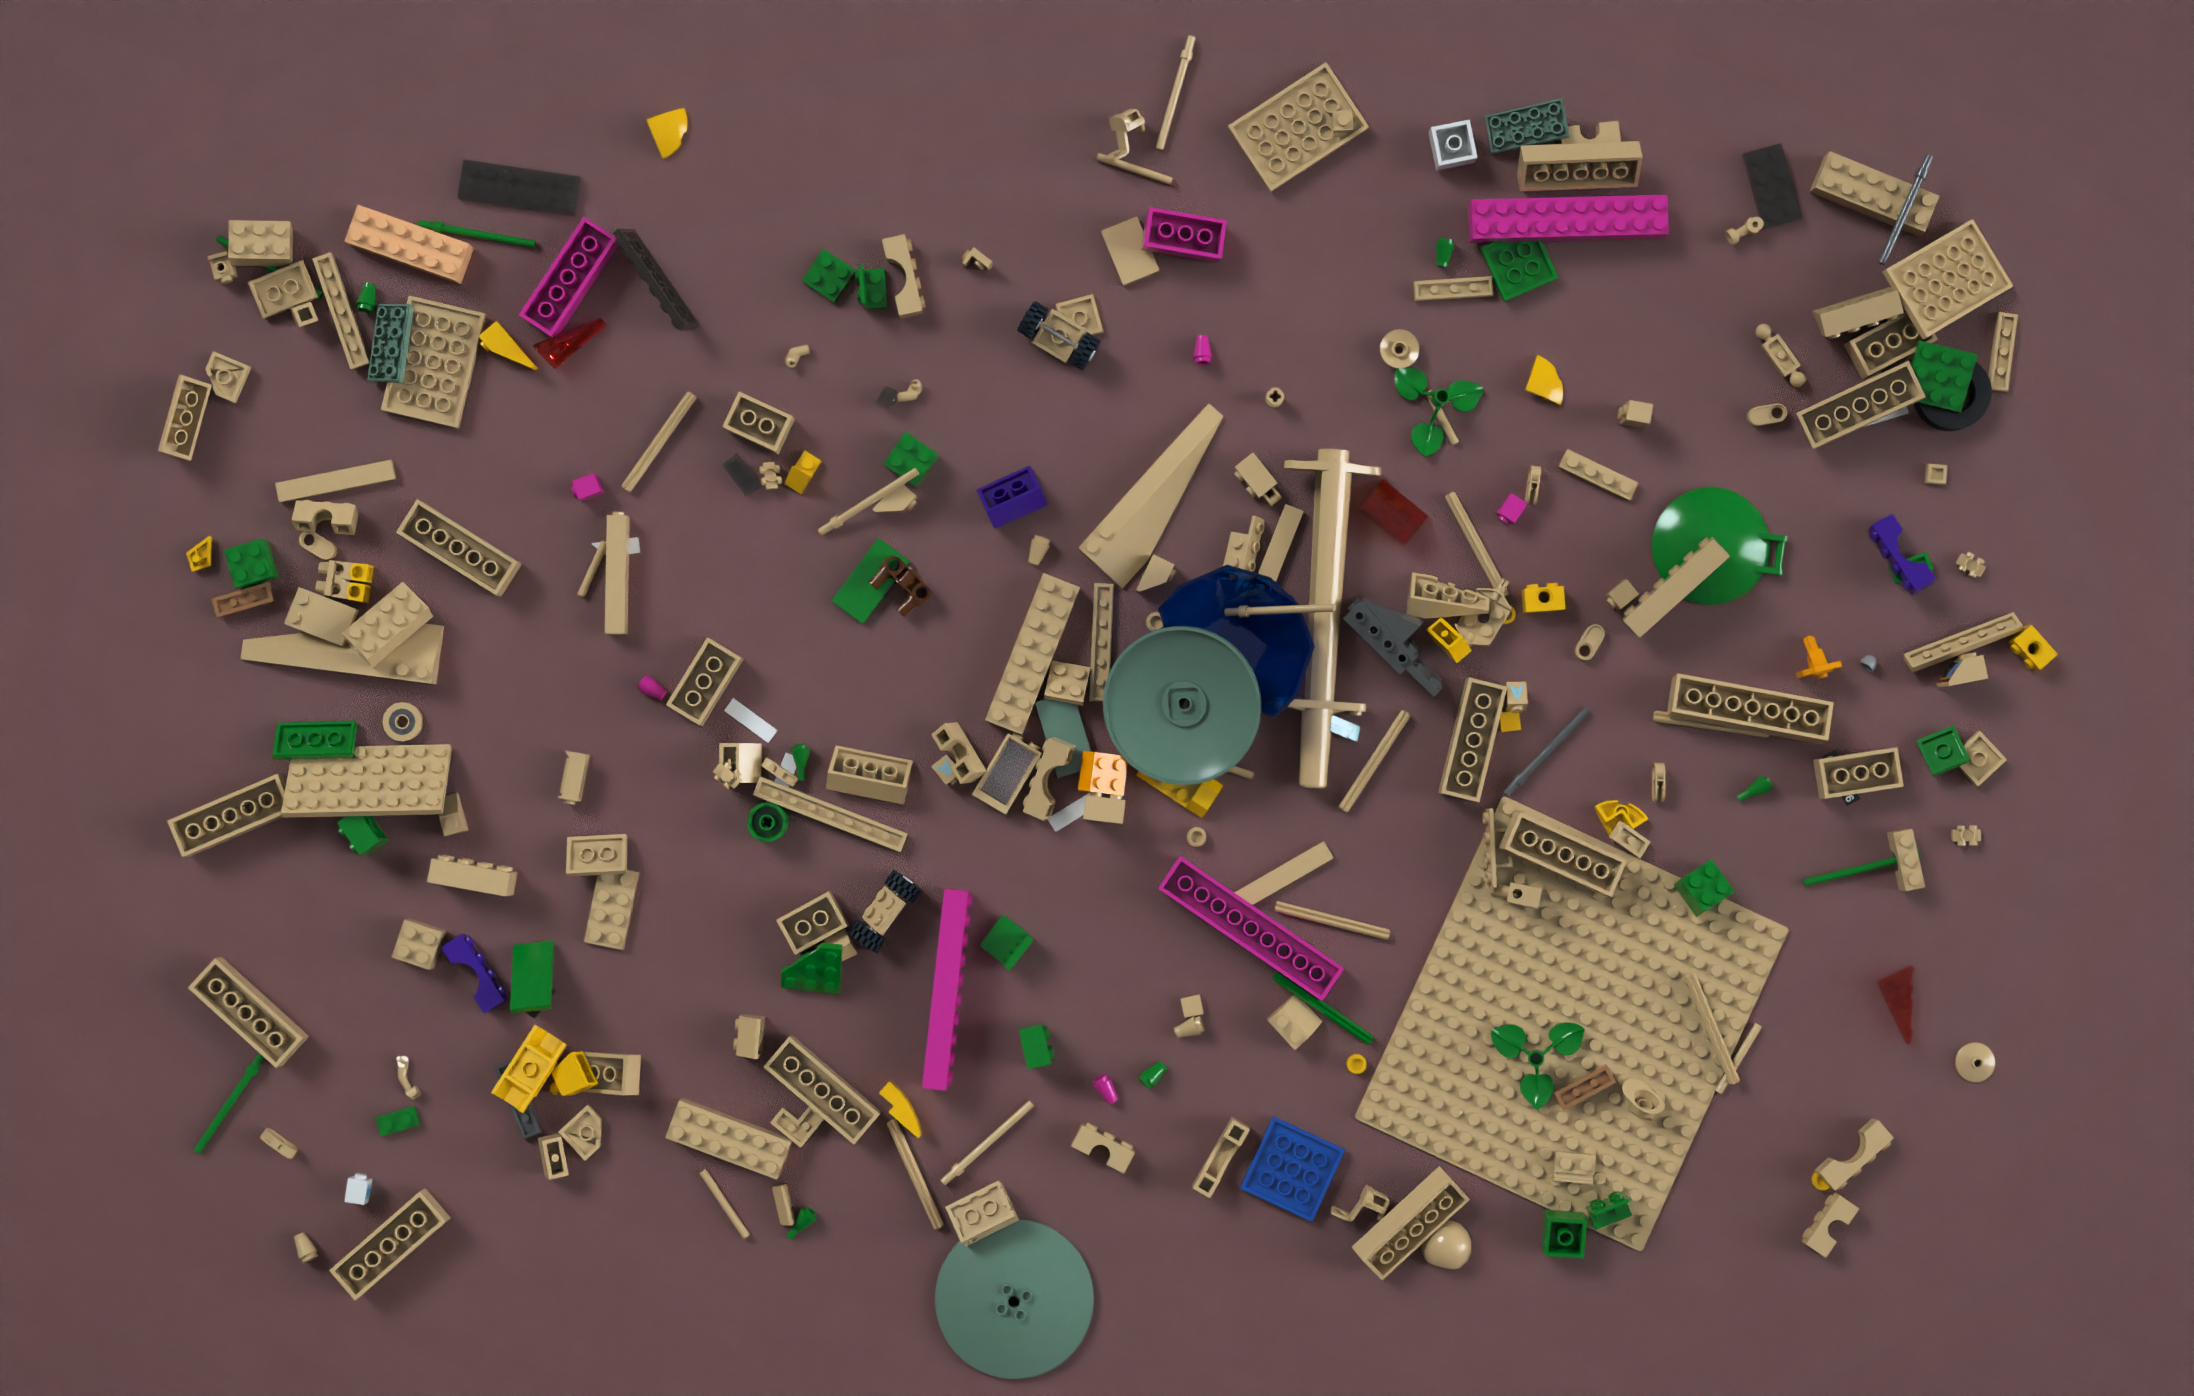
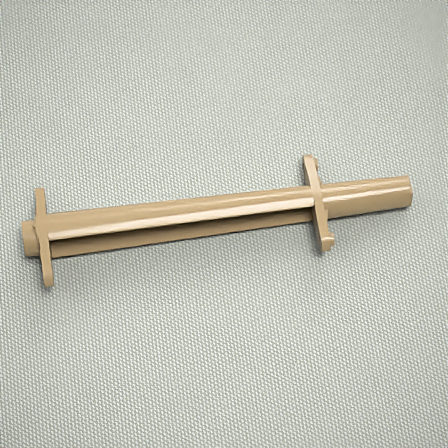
M1318 449V459L1315 461H1284V469L1316 473L1309 605H1336L1335 612L1309 613L1305 700L1269 699V706H1273V710H1285V707L1302 711L1299 785L1308 788H1324L1327 785L1331 739L1330 725L1333 713L1350 711V715L1362 716V712H1366V704L1334 702L1351 477L1352 475L1381 476V468L1350 463L1349 451L1340 449Z

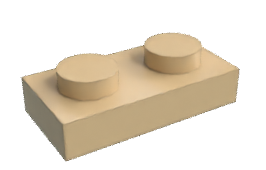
M1618 821L1609 836L1611 840L1640 859L1650 844L1649 840L1621 821Z

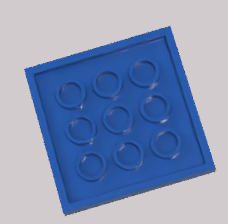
M1272 1116L1240 1189L1312 1222L1345 1149Z

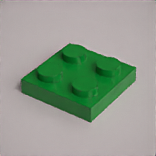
M823 248L802 279V282L835 304L854 276L855 269Z
M1954 725L1916 740L1933 777L1971 762Z

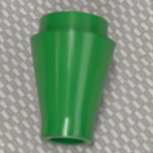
M1438 237V242H1436L1437 266H1448L1455 247L1453 239Z
M364 283L356 302L358 311L373 313V309L376 308L375 284Z
M1159 1060L1156 1064L1141 1072V1076L1138 1079L1147 1089L1154 1088L1167 1070V1067Z

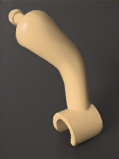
M398 1056L396 1058L398 1079L406 1090V1095L414 1100L421 1095V1092L417 1086L411 1087L407 1079L409 1059L406 1056Z

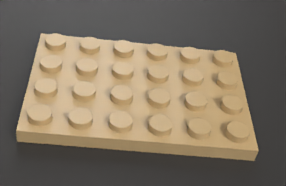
M1325 62L1228 125L1227 128L1271 193L1368 130L1369 126L1327 62ZM1352 110L1354 130L1352 132L1333 133L1332 112Z
M1973 219L1882 272L1891 288L1898 290L1901 304L1922 339L1929 337L2013 287V284Z
M408 296L407 304L413 305L414 310L404 382L387 383L381 410L459 429L481 340L479 335L483 332L486 314Z

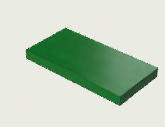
M878 538L831 601L864 624L896 582L893 577L888 578L876 590L868 581L880 570L879 567L888 556H897L906 565L910 561ZM896 559L889 561L888 567L890 570H895L898 567Z
M356 721L277 723L272 757L274 760L353 758L358 724Z
M553 940L513 945L510 1011L512 1014L552 1009Z

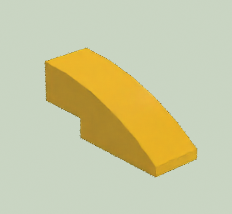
M890 1079L879 1094L893 1105L889 1113L919 1138L922 1131L916 1113L902 1090Z

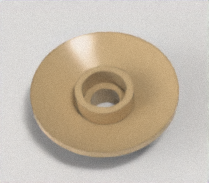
M1402 329L1393 330L1382 339L1380 354L1387 365L1397 369L1406 368L1416 361L1419 355V343L1416 337L1409 331ZM1395 348H1402V353H1396Z
M1976 1042L1968 1043L1957 1052L1955 1067L1959 1075L1965 1080L1981 1082L1992 1074L1995 1068V1058L1987 1046ZM1977 1059L1980 1060V1065L1978 1067H1976L1974 1064V1062Z

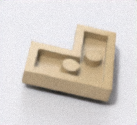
M782 1107L770 1123L801 1148L824 1119L810 1107L806 1109L799 1119L785 1107Z

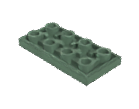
M1563 98L1485 115L1492 155L1517 150L1525 145H1539L1570 138Z
M378 304L367 381L382 383L404 382L414 310L413 305Z
M1049 699L1035 702L1046 740L1056 737L1076 745L1070 764L1055 767L1057 777L1060 778L1080 772L1083 751L1091 752L1077 704Z

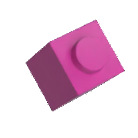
M595 473L572 481V493L580 501L604 494L598 475Z
M1510 493L1496 515L1499 516L1498 519L1502 523L1513 525L1528 503Z

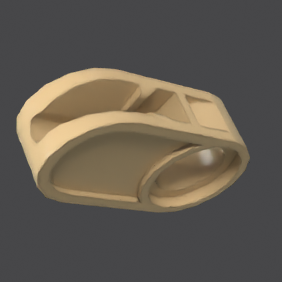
M1779 403L1758 406L1748 412L1747 421L1752 426L1779 423L1786 418L1787 409ZM1774 408H1779L1782 412V416L1779 419L1772 416Z
M1531 465L1529 468L1525 502L1528 504L1536 505L1541 466Z
M305 531L300 534L299 543L309 552L324 560H331L336 556V546L316 532ZM307 535L314 537V543L310 546L304 542Z
M1594 624L1585 630L1574 650L1579 660H1589L1594 656L1605 636L1603 627ZM1583 645L1590 649V653L1586 657L1581 656L1579 653V649Z
M768 757L761 764L766 770L792 787L798 781L795 775Z
M1653 763L1652 765L1653 802H1664L1665 800L1664 763Z
M266 1128L260 1136L266 1144L289 1159H292L298 1151L295 1145L272 1129Z

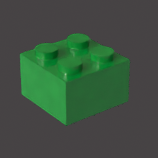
M905 432L883 465L899 477L916 468L919 475L909 480L908 483L917 489L939 458V455Z
M261 538L224 550L235 588L245 589L279 578L268 540Z
M346 816L337 822L339 832L344 838L347 837L351 842L350 848L355 854H371L389 841L372 816Z
M1712 859L1673 884L1696 917L1735 892Z
M1043 1022L1020 1027L1019 1035L1028 1070L1051 1064L1054 1058V1051L1052 1045L1048 1046L1047 1039H1050L1048 1026H1044Z
M1544 1210L1541 1250L1544 1256L1584 1259L1587 1218L1584 1212Z

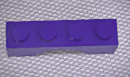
M1893 514L1871 525L1868 530L1872 542L1877 543L1882 557L1889 561L1892 572L1899 576L1906 592H1909L1912 596L1933 584L1936 578L1925 562H1911L1905 559L1899 552L1897 541L1903 529Z
M465 933L460 934L442 946L441 949L451 964L464 963L476 971L479 978V987L474 999L485 1014L508 1000L506 996L508 993L504 986L499 985L495 980L497 978L495 972L491 968L488 969L484 963L486 959L480 951L477 952L474 948L475 942L471 936Z

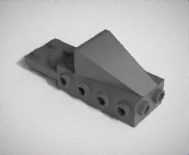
M1366 597L1362 600L1357 598L1347 608L1350 612L1343 619L1399 674L1406 669L1435 697L1443 687L1442 679L1436 673L1432 674L1427 669L1428 665L1422 659H1417L1421 653L1420 647L1414 640H1408L1421 626L1423 621L1420 618L1368 600Z

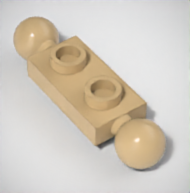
M1758 325L1755 331L1756 336L1766 341L1761 345V348L1782 377L1789 374L1792 386H1803L1806 382V377L1802 372L1796 371V368L1801 365L1780 335L1776 334L1772 337L1769 325Z

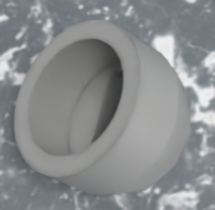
M1867 655L1861 659L1859 665L1864 670L1873 672L1877 665V660L1874 656Z

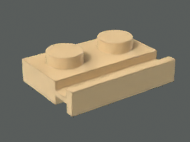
M1555 1151L1553 1180L1594 1184L1596 1155Z

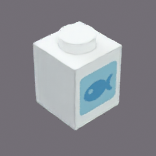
M355 1173V1176L349 1177L344 1202L361 1205L368 1203L373 1178H367V1175L362 1173Z

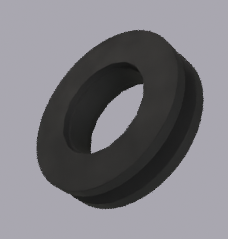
M1976 362L1969 384L1971 392L1970 401L1961 412H1947L1940 407L1920 402L1914 403L1915 410L1925 423L1935 429L1942 431L1964 429L1979 421L1989 408L1992 397L1990 379L1983 367Z

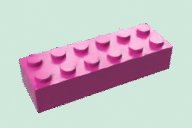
M583 217L519 313V316L556 340L621 242L595 223Z

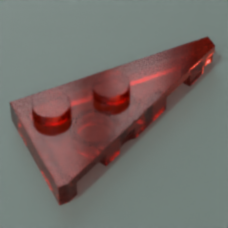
M602 318L538 342L533 347L556 369L607 324Z
M1909 965L1876 981L1905 1044H1910L1913 1036V1029L1911 1028V1016H1913L1912 993L1914 987L1912 985L1913 965Z

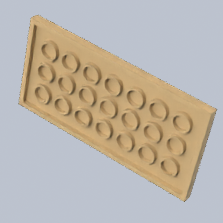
M451 745L355 746L353 758L290 760L281 815L283 818L443 814L452 752Z

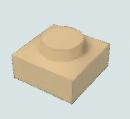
M1352 110L1332 112L1333 133L1352 132L1354 130Z

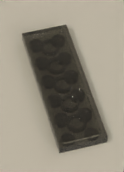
M463 159L457 198L473 202L575 216L581 177Z
M617 229L613 233L616 237V243L625 250L628 261L636 266L639 277L647 282L650 293L658 298L661 303V309L669 314L672 319V325L680 331L696 330L701 326L635 229Z

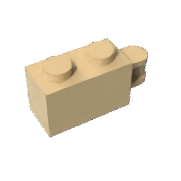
M1251 453L1234 467L1236 471L1233 473L1240 483L1244 481L1247 485L1246 491L1252 498L1260 499L1263 497L1270 506L1282 498L1274 488L1277 485L1276 480L1254 453ZM1271 490L1274 494L1268 498L1266 493Z

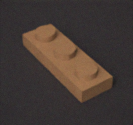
M270 582L211 598L217 618L276 602Z
M1605 1064L1553 1093L1562 1110H1566L1615 1084L1616 1081Z

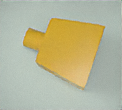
M583 1051L571 1052L553 1069L551 1074L555 1082L549 1085V1089L554 1095L561 1093L562 1096H572L598 1085Z

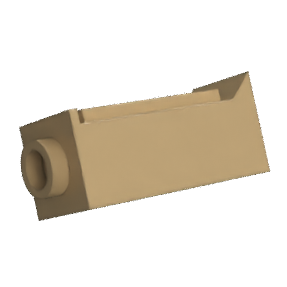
M565 751L569 758H566L560 788L562 796H558V798L564 799L563 803L575 805V801L578 802L582 799L590 755Z

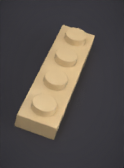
M1569 449L1565 451L1558 468L1627 501L1631 500L1638 485V482Z

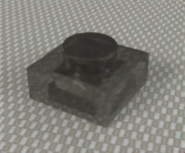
M885 386L875 403L889 409L896 402V396L899 392Z

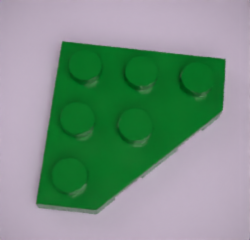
M821 943L811 953L807 952L797 958L795 963L783 967L781 972V988L840 995L843 945Z

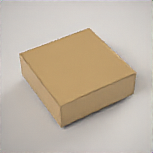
M1926 464L1924 484L1946 485L1947 465Z
M1200 994L1180 998L1184 1018L1204 1014Z

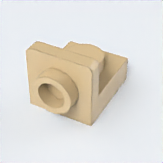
M974 247L971 251L968 249L961 258L963 260L962 266L965 268L972 260H975L973 262L974 265L981 270L985 268L989 271L993 266V262Z

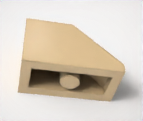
M903 484L884 496L872 510L876 514L902 513L907 509L910 511L917 504L915 501L917 496Z
M1153 554L1136 592L1141 593L1166 584L1167 580L1171 581L1176 572L1173 569L1175 564Z
M458 793L445 796L443 814H439L444 836L468 831Z

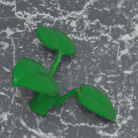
M1402 368L1395 371V387L1401 397L1413 401L1419 394L1422 396H1432L1431 402L1436 409L1429 421V425L1419 423L1411 432V441L1422 456H1429L1439 449L1444 438L1442 428L1432 426L1440 408L1452 400V406L1457 411L1468 412L1477 405L1484 392V388L1470 381L1458 380L1451 383L1447 390L1441 388L1436 392H1423L1427 387V378L1422 371L1416 368Z
M1571 1022L1556 1024L1549 1032V1038L1553 1043L1544 1051L1535 1049L1529 1052L1522 1045L1526 1042L1525 1032L1521 1027L1513 1024L1493 1028L1491 1030V1038L1497 1051L1507 1058L1517 1057L1520 1050L1528 1055L1529 1063L1535 1067V1074L1524 1076L1520 1083V1090L1524 1098L1535 1109H1540L1548 1102L1554 1089V1083L1550 1075H1539V1066L1544 1062V1055L1555 1046L1556 1050L1562 1055L1574 1054L1581 1046L1585 1029Z

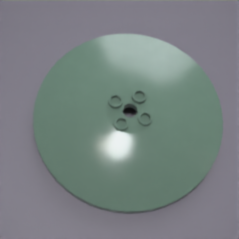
M1172 626L1161 628L1142 636L1121 653L1110 670L1103 696V712L1112 742L1131 766L1157 781L1176 785H1191L1207 782L1221 776L1244 757L1254 742L1259 729L1262 700L1253 669L1234 645L1223 637L1205 629L1191 626ZM1182 698L1189 700V708L1184 709L1180 706Z
M1019 1218V1221L968 1246H964L959 1241L950 1251L942 1265L935 1292V1308L939 1326L954 1352L973 1368L991 1376L1007 1379L1037 1376L1052 1370L1064 1362L1082 1342L1091 1321L1094 1304L1090 1272L1077 1248L1064 1235L1050 1226ZM1011 1296L1018 1297L1020 1300L1019 1305L1011 1306L1008 1303Z

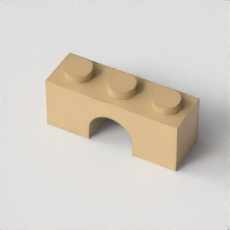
M1619 121L1598 123L1596 126V138L1594 139L1584 138L1580 133L1579 125L1568 126L1570 138L1558 140V144L1621 142Z
M296 500L292 523L295 531L315 532L318 523L323 520H331L335 534L355 535L359 514L356 505L350 503L338 504L328 501Z
M958 722L944 723L931 734L940 750L948 751L955 758L956 763L951 769L960 784L974 782L987 772Z
M1906 828L1887 832L1890 850L1895 854L1898 863V871H1895L1899 890L1909 891L1924 888L1925 884L1913 829Z
M1089 1122L1087 1124L1082 1123L1071 1143V1147L1089 1155L1093 1147L1097 1145L1106 1146L1110 1151L1106 1165L1124 1174L1135 1154V1150L1132 1149L1133 1145L1124 1140L1122 1143L1116 1141L1114 1135L1106 1131L1104 1134L1097 1131L1098 1127Z
M1835 1192L1826 1199V1206L1822 1212L1819 1211L1815 1215V1222L1811 1228L1805 1230L1802 1236L1803 1243L1825 1258L1837 1243L1828 1233L1829 1224L1832 1221L1841 1220L1849 1225L1859 1210L1858 1207Z

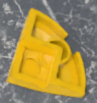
M685 108L646 119L663 159L672 155L680 147L683 134L687 133L688 119Z
M1537 355L1524 391L1540 396L1546 401L1561 405L1563 397L1562 381L1559 379L1555 367L1548 360Z
M1618 800L1605 801L1594 806L1609 836L1618 821L1634 829L1649 819L1636 806L1630 803L1628 805L1619 804Z

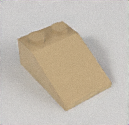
M298 587L284 624L344 647L346 640L342 632L354 623L359 610Z
M584 1052L598 1085L583 1092L639 1095L641 1055Z

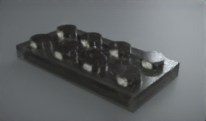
M1782 144L1742 154L1759 217L1764 222L1763 230L1801 220L1802 214Z

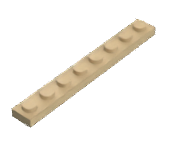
M761 776L753 793L756 797L898 852H901L908 835L906 832Z

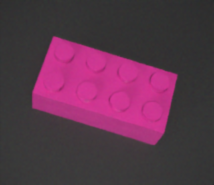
M1149 207L1146 212L1141 250L1218 263L1222 259L1227 220Z

